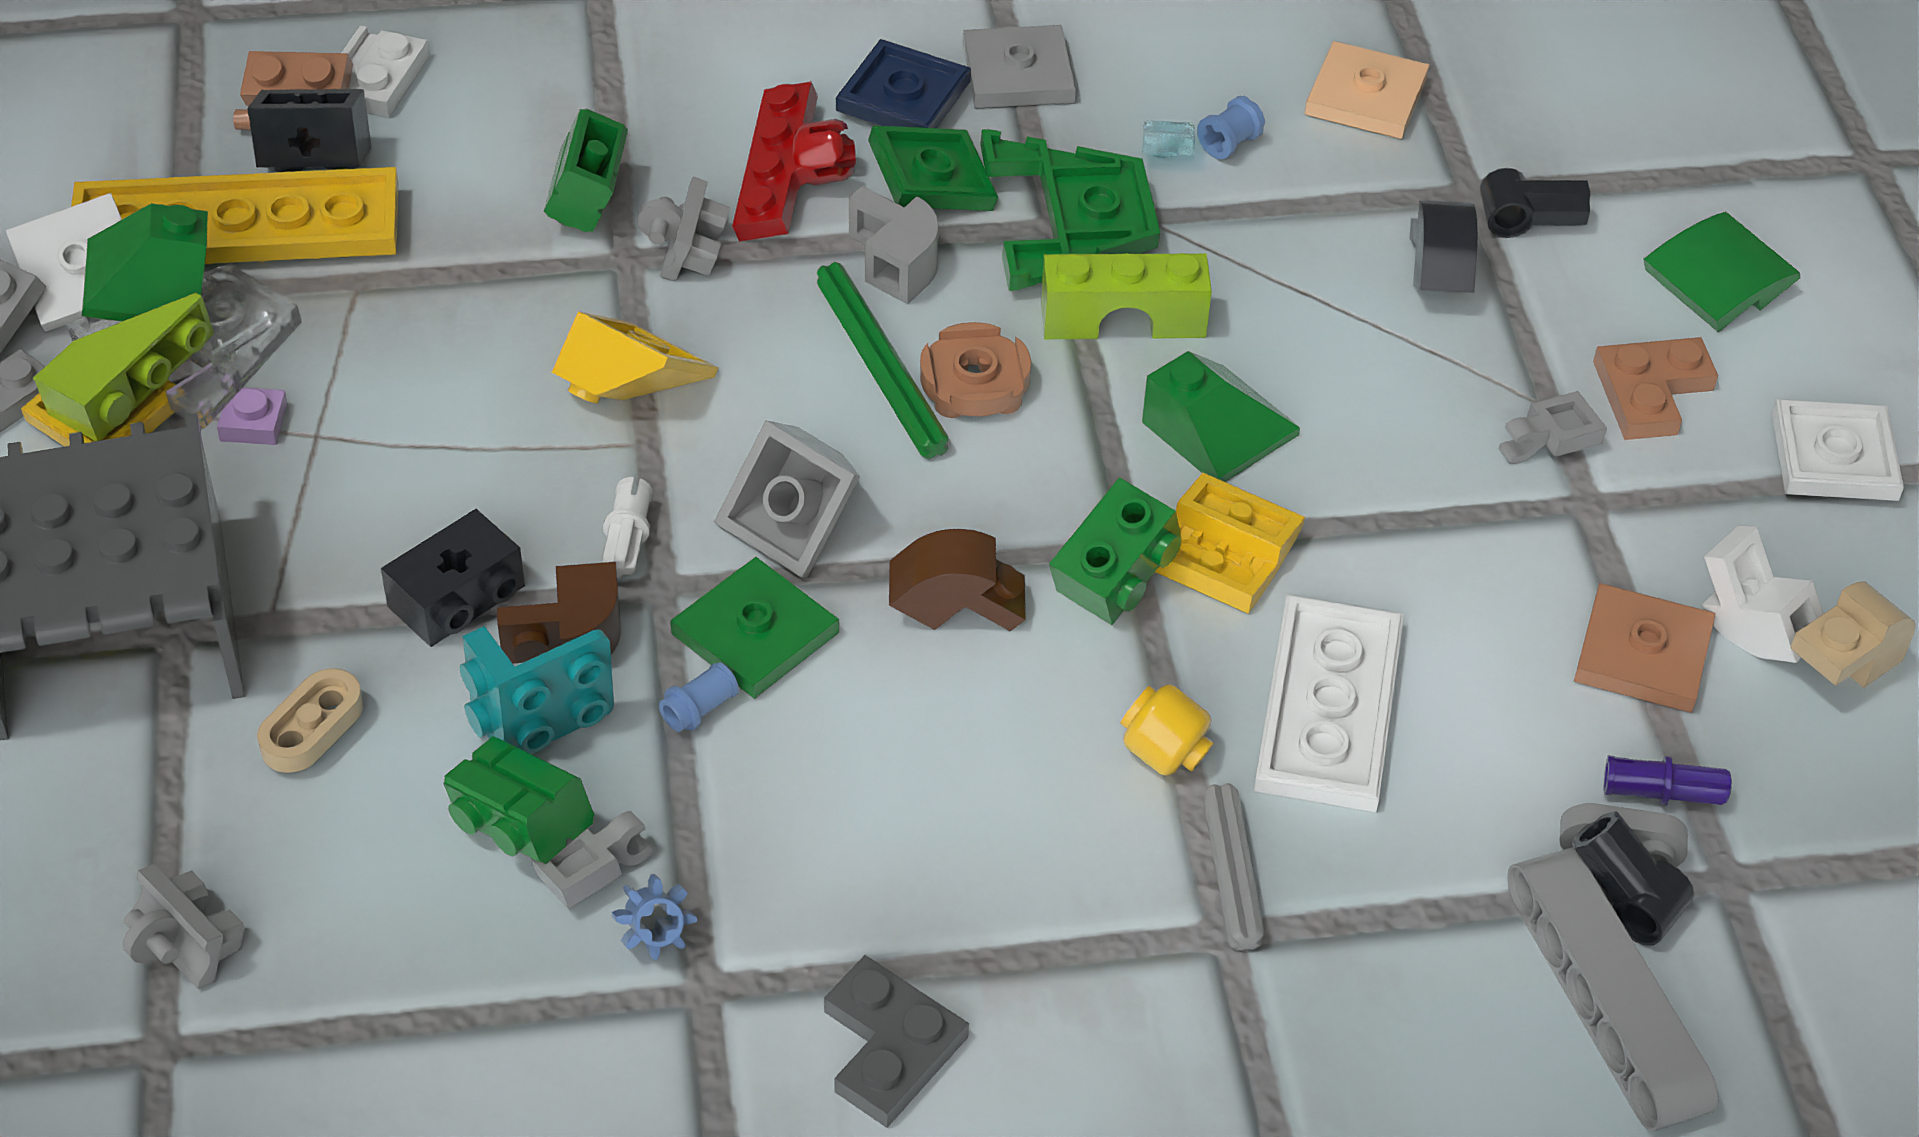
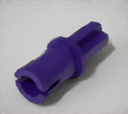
M1608 755L1605 764L1603 788L1604 795L1613 794L1659 799L1660 805L1665 806L1668 805L1669 800L1722 805L1727 803L1730 797L1732 778L1730 771L1727 769L1672 763V757L1664 756L1663 761L1660 762Z

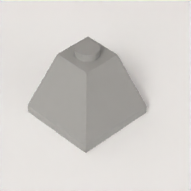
M765 420L714 522L801 578H808L860 475L842 453L801 428Z

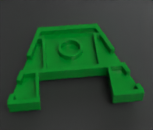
M982 129L980 147L986 177L1039 175L1042 181L1054 238L1003 242L1002 260L1008 291H1017L1042 283L1044 255L1139 254L1158 248L1160 229L1143 158L1077 146L1076 153L1047 148V143L1044 139L1027 136L1024 144L1001 139L1002 131Z

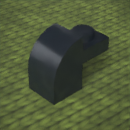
M1419 200L1418 218H1411L1409 239L1416 243L1413 286L1419 290L1474 293L1478 247V225L1474 203Z

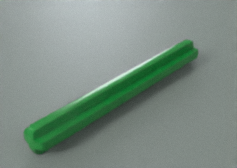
M833 262L829 266L822 265L817 270L819 277L817 280L818 287L918 452L926 459H931L936 455L942 456L948 450V445L946 444L948 442L947 433L844 266L838 262Z

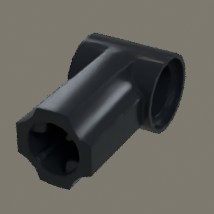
M1502 168L1490 172L1483 178L1480 184V193L1488 228L1498 237H1517L1526 233L1532 226L1587 225L1590 214V188L1587 180H1526L1523 173L1517 169Z
M1617 811L1601 815L1596 821L1584 827L1572 841L1575 844V851L1615 900L1613 909L1631 939L1636 943L1642 945H1655L1659 943L1694 898V889L1688 877L1669 863L1655 861Z

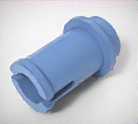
M720 662L714 663L708 670L681 688L672 686L667 689L664 699L659 702L660 713L673 730L681 732L684 729L692 731L700 726L701 717L729 698L738 695L739 686L737 680L727 666Z

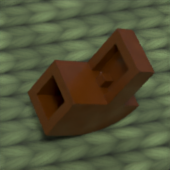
M969 529L935 531L918 538L890 560L889 606L933 630L966 607L1008 631H1012L1026 620L1025 575L1011 565L1004 564L996 559V538L991 535Z
M616 561L556 566L558 603L497 607L500 647L512 664L524 663L597 629L602 630L610 640L612 655L621 636Z

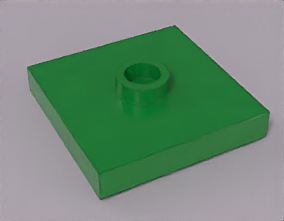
M872 126L868 142L896 204L905 207L918 196L928 203L932 209L993 211L998 195L990 178L986 177L984 165L967 130Z
M757 557L747 562L670 620L671 634L710 665L720 662L727 666L735 676L738 686L754 699L839 633V619Z

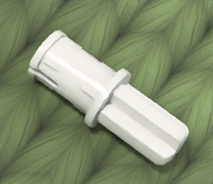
M634 477L623 478L618 482L615 489L612 512L606 516L603 523L606 542L601 563L616 561L617 579H621L622 575H632L635 572L641 544L647 540L650 532V526L646 518L653 490L649 483L640 479L637 494L632 495L631 490Z

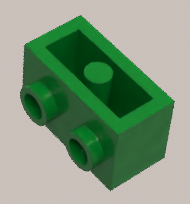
M1119 477L1049 563L1056 591L1110 625H1113L1124 610L1129 612L1138 605L1145 593L1147 581L1159 566L1162 568L1168 566L1176 557L1182 542L1176 511Z

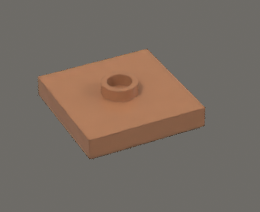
M1599 583L1574 682L1692 713L1698 695L1716 613Z

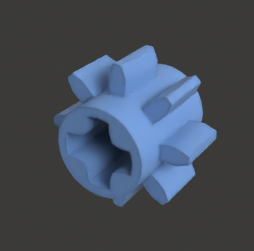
M656 874L650 875L648 887L637 891L632 886L626 884L623 889L629 899L625 909L612 911V917L617 923L629 924L631 927L624 933L621 939L628 950L634 948L642 940L646 943L647 953L653 960H658L660 947L673 943L676 947L683 949L685 943L680 934L684 924L697 922V917L692 911L678 907L688 892L678 884L665 893L661 879ZM654 904H659L667 913V917L657 918L655 929H649L641 920V916L652 915Z

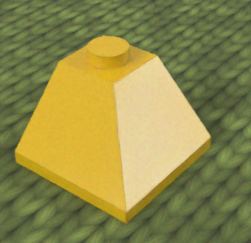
M578 311L551 373L569 381L570 385L567 390L573 395L598 404L601 397L626 400L714 378L719 367L631 322Z

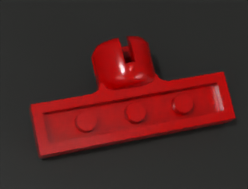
M812 81L792 85L781 84L774 88L764 89L732 224L739 242L789 234L797 193L802 185L808 183L815 186L847 180L854 174V166L856 165L854 140L850 139L846 134H839L841 131L848 129L847 124L838 119L813 122L818 95Z

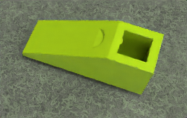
M197 293L191 294L70 343L33 377L48 415L74 430L82 432L83 435L94 441H101L116 426L121 425L128 418L129 414L155 389L163 386L169 376L191 355L201 350L207 340L214 335L203 297Z

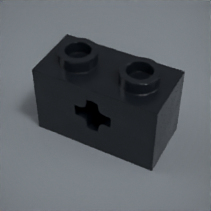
M364 89L261 90L247 108L256 168H274L276 172L302 171L306 167H325L326 170L356 169L360 167L372 148Z
M477 508L381 567L387 607L430 647L447 636L462 631L469 622L498 603L508 601L517 591L525 587L520 547Z

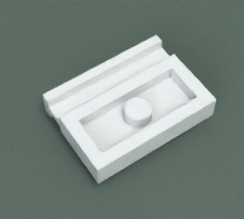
M361 25L341 52L348 53L353 63L349 89H364L367 113L386 118L391 116L429 57L428 41L425 39L380 30L378 35L368 33L367 27Z

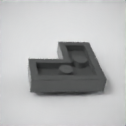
M866 955L824 997V1013L867 1041L861 1050L834 1078V1092L886 1128L891 1125L968 1038L969 1023Z

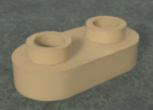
M335 668L323 669L308 676L261 723L258 729L257 739L265 764L273 770L284 773L298 772L312 766L357 721L362 713L363 699L360 684L356 677L345 670ZM330 706H337L335 709H326Z

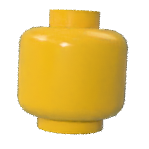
M1171 684L1164 685L1157 691L1149 685L1136 699L1120 722L1126 728L1123 737L1126 748L1162 775H1171L1182 765L1192 772L1214 744L1205 736L1211 727V715Z

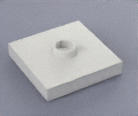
M111 193L6 230L19 267L37 276L47 286L34 305L45 332L86 318L81 316L87 240L122 220Z
M1776 399L1772 410V417L1785 494L1899 501L1904 486L1888 406Z

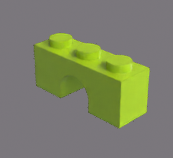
M1207 253L1044 255L1041 293L1044 340L1098 339L1099 325L1102 319L1108 313L1121 308H1136L1146 312L1150 316L1152 339L1206 338L1212 294Z

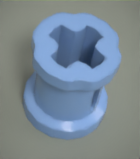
M1237 96L1228 102L1227 109L1219 115H1208L1199 121L1197 126L1199 141L1209 155L1216 159H1225L1235 152L1237 145L1242 141L1254 140L1263 134V127L1265 125L1264 115L1259 106L1248 97Z

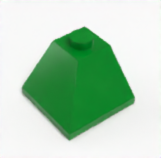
M151 203L88 238L81 316L123 322L191 294L197 293L201 295L207 248L208 211L195 210L183 205L168 206Z
M1187 351L1147 375L1142 423L1201 473L1226 482L1299 436L1300 427L1224 365Z

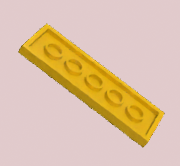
M396 167L74 182L71 207L111 193L122 219L151 203L168 206L183 205L195 210L208 211L205 264L397 254L399 182Z

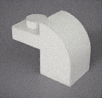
M1737 525L1704 556L1716 591L1702 604L1703 609L1716 613L1713 626L1722 636L1751 655L1763 659L1796 663L1801 657L1790 649L1795 633L1824 614L1814 582L1812 580L1773 577L1758 528Z

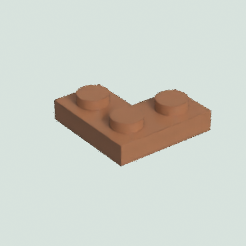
M1702 337L1597 346L1593 360L1624 440L1678 435L1682 418L1672 395L1714 391L1718 379V373Z

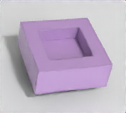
M229 386L217 425L220 442L276 445L287 408L285 390Z

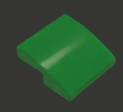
M1726 211L1688 227L1643 258L1645 270L1717 332H1720L1752 305L1761 311L1800 279V272Z

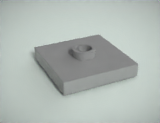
M1062 25L963 30V48L967 67L971 68L970 86L974 108L1075 103V85Z

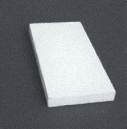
M1286 595L1254 792L1376 813L1404 614Z

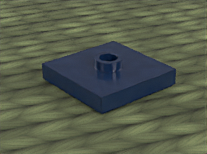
M880 39L836 96V111L880 126L938 128L971 82V68Z

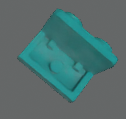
M485 626L462 636L465 663L460 664L459 669L462 680L470 694V702L464 705V709L473 731L480 738L487 735L490 739L494 736L530 754L536 753L547 747L551 742L577 729L596 725L606 715L610 714L614 708L610 640L602 630H593L517 666L512 664Z

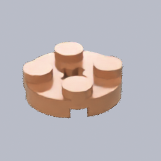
M967 322L949 326L939 332L938 341L931 344L930 347L927 342L922 349L920 357L921 386L926 395L934 401L936 412L947 418H956L961 415L976 417L998 413H1014L1021 407L1022 397L1030 384L1031 357L1025 344L1016 336L1015 343L1008 338L1000 336L1001 328L988 323ZM978 365L982 372H968V366Z

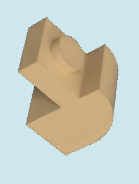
M1864 581L1856 582L1841 591L1835 607L1795 633L1790 649L1835 686L1850 676L1865 688L1904 660L1915 632V622Z

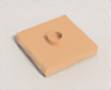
M1333 41L1306 101L1305 115L1403 139L1427 80L1430 64Z

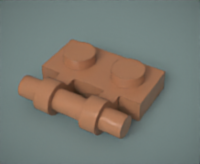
M249 51L240 96L245 105L249 106L261 90L349 89L353 63L348 53ZM236 109L234 111L233 124L236 130H251L248 109Z

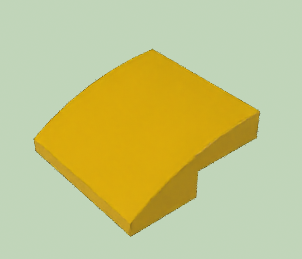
M1202 473L1177 502L1176 513L1182 538L1180 549L1168 566L1164 568L1159 566L1155 572L1249 614L1284 562L1304 525L1305 517Z

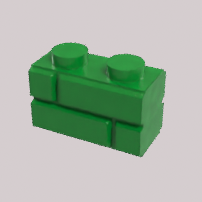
M587 108L579 110L570 132H568L560 148L543 211L547 214V217L557 220L564 226L574 227L586 233L594 231L602 211L605 209L614 191L616 176L619 171L628 129L624 124Z
M494 736L472 753V760L464 759L444 776L443 784L451 801L448 811L457 826L470 835H474L479 830L492 837L495 844L509 856H516L521 852L538 862L546 864L566 847L567 839L573 841L593 824V817L595 815L581 778Z

